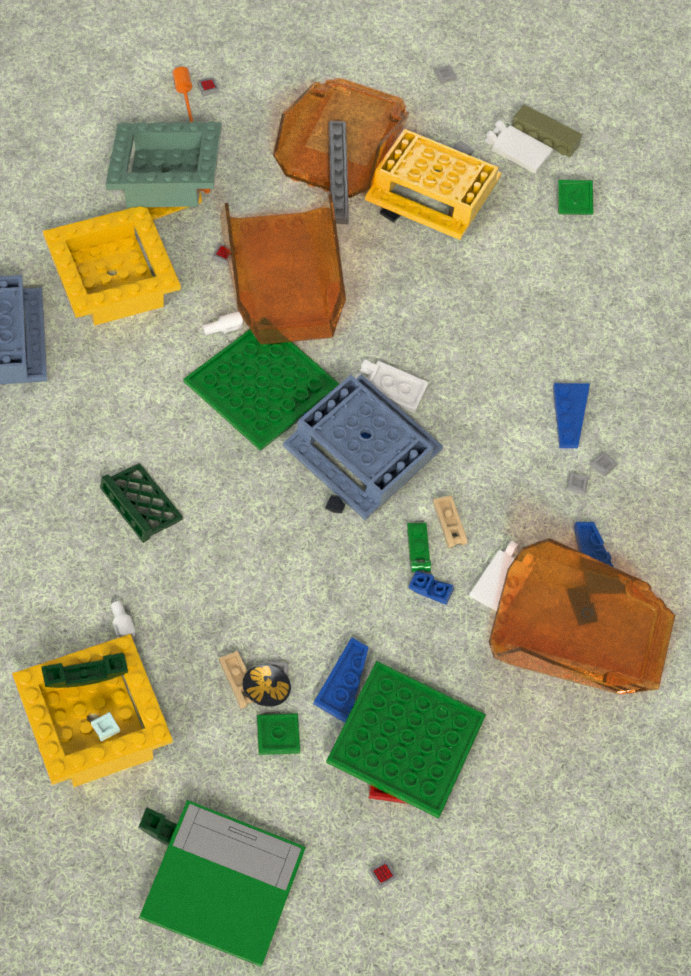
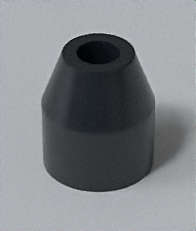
M331 495L325 509L333 513L342 514L345 504L341 499Z

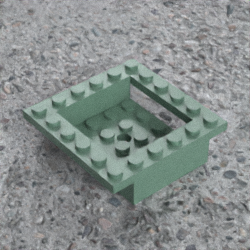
M222 122L118 123L106 179V190H124L127 207H198L200 189H214ZM134 141L135 156L131 173H128V167Z

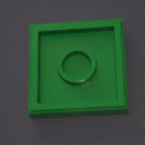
M558 180V214L593 215V180Z
M298 713L257 715L259 755L300 754Z

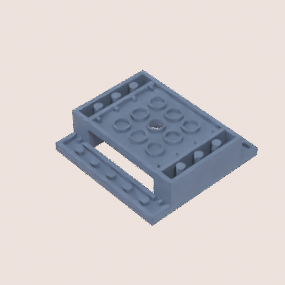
M22 275L0 276V384L47 382L42 287L24 288Z
M362 374L357 379L352 375L348 376L298 420L297 431L283 442V447L364 520L369 518L443 449V446ZM366 432L369 433L371 437L369 439H364L361 437L360 434ZM315 441L320 443L367 486L366 491L364 492L312 444Z

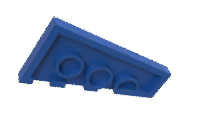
M590 383L553 384L559 448H578Z
M576 522L574 530L588 593L626 592L627 588L625 584H622L619 578L620 574L611 562L612 557L603 546L604 541L595 523Z
M351 637L313 705L346 722L355 703L357 689L359 688L361 674L369 649L368 646Z

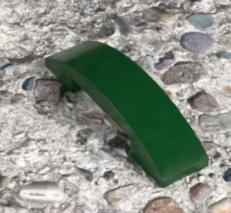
M124 653L103 656V660L63 666L62 663L41 666L45 687L50 688L86 686L104 682L128 673Z
M146 807L138 828L156 840L169 845L177 824L165 819V815Z

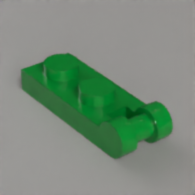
M407 523L411 572H416L417 570L431 572L427 523Z

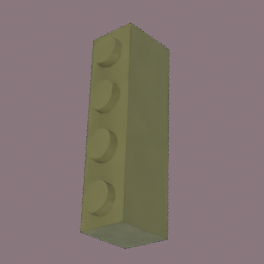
M526 105L521 107L513 119L512 126L551 147L562 155L571 157L580 146L581 133Z

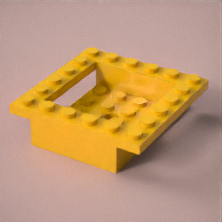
M404 129L376 168L373 186L366 194L365 200L461 240L501 178L502 172L498 171L499 167ZM396 184L436 199L455 207L453 217L399 196L391 191Z
M133 207L43 231V237L75 318L90 314L94 326L164 307L163 294L181 290L180 282L147 207ZM135 228L156 277H152L147 262L136 239ZM109 271H115V272H117V274H116V275H113V276H111V275H109V274H107V273H108Z
M131 634L12 673L52 785L71 779L73 787L153 760L154 749L173 743ZM124 653L128 673L124 674V678L144 729L141 727L122 676L86 686L50 688L45 687L41 666L62 663L63 666L103 660V656ZM110 712L119 726L120 732L101 742L87 718L91 714L101 717Z

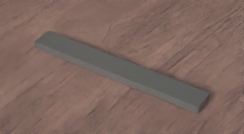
M329 121L331 224H348L346 122Z

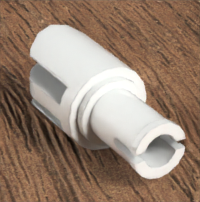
M239 312L219 316L218 321L203 324L205 336L220 331L226 334L242 329L243 318Z
M121 601L113 602L110 608L114 615L112 624L117 638L131 634L134 641L136 630L131 616L125 613Z

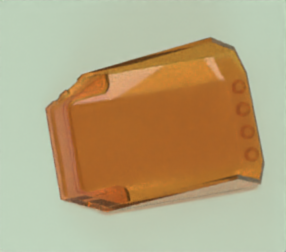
M343 78L329 79L324 84L314 82L282 113L273 156L286 177L291 178L293 181L307 183L310 187L322 188L325 192L330 193L329 121L346 122L348 198H352L373 186L376 168L396 142L408 119L409 112L405 110L406 105L403 98Z
M328 194L322 207L304 213L234 218L230 217L229 204L225 203L220 214L237 309L260 345L333 338L346 302L332 194Z
M547 538L523 547L507 569L489 638V645L493 657L509 665L615 694L659 690L675 614L666 607L661 598L656 597L650 590L652 587L647 582L551 538Z

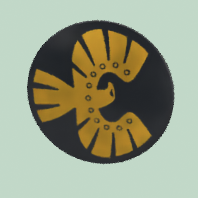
M255 666L249 669L243 678L242 685L246 696L261 706L272 707L280 705L287 700L291 692V683L288 676L275 666Z

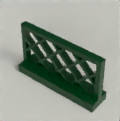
M140 463L111 477L109 474L102 477L100 489L143 543L148 541L150 536L183 520V516ZM139 471L142 479L130 476L132 473ZM119 479L127 481L126 487L117 485L115 481ZM129 482L138 483L140 488H130L128 484ZM142 485L151 486L153 492L141 490ZM126 493L137 494V500L129 499ZM140 495L151 497L150 503L139 501ZM153 498L161 499L164 505L152 504ZM137 506L149 508L148 513L139 512ZM150 510L162 511L161 517L150 515ZM164 512L173 513L175 517L168 519L164 518L163 515ZM148 519L160 523L158 526L151 528L148 524Z

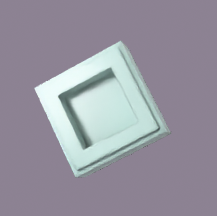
M110 712L91 721V725L101 742L120 732V728Z

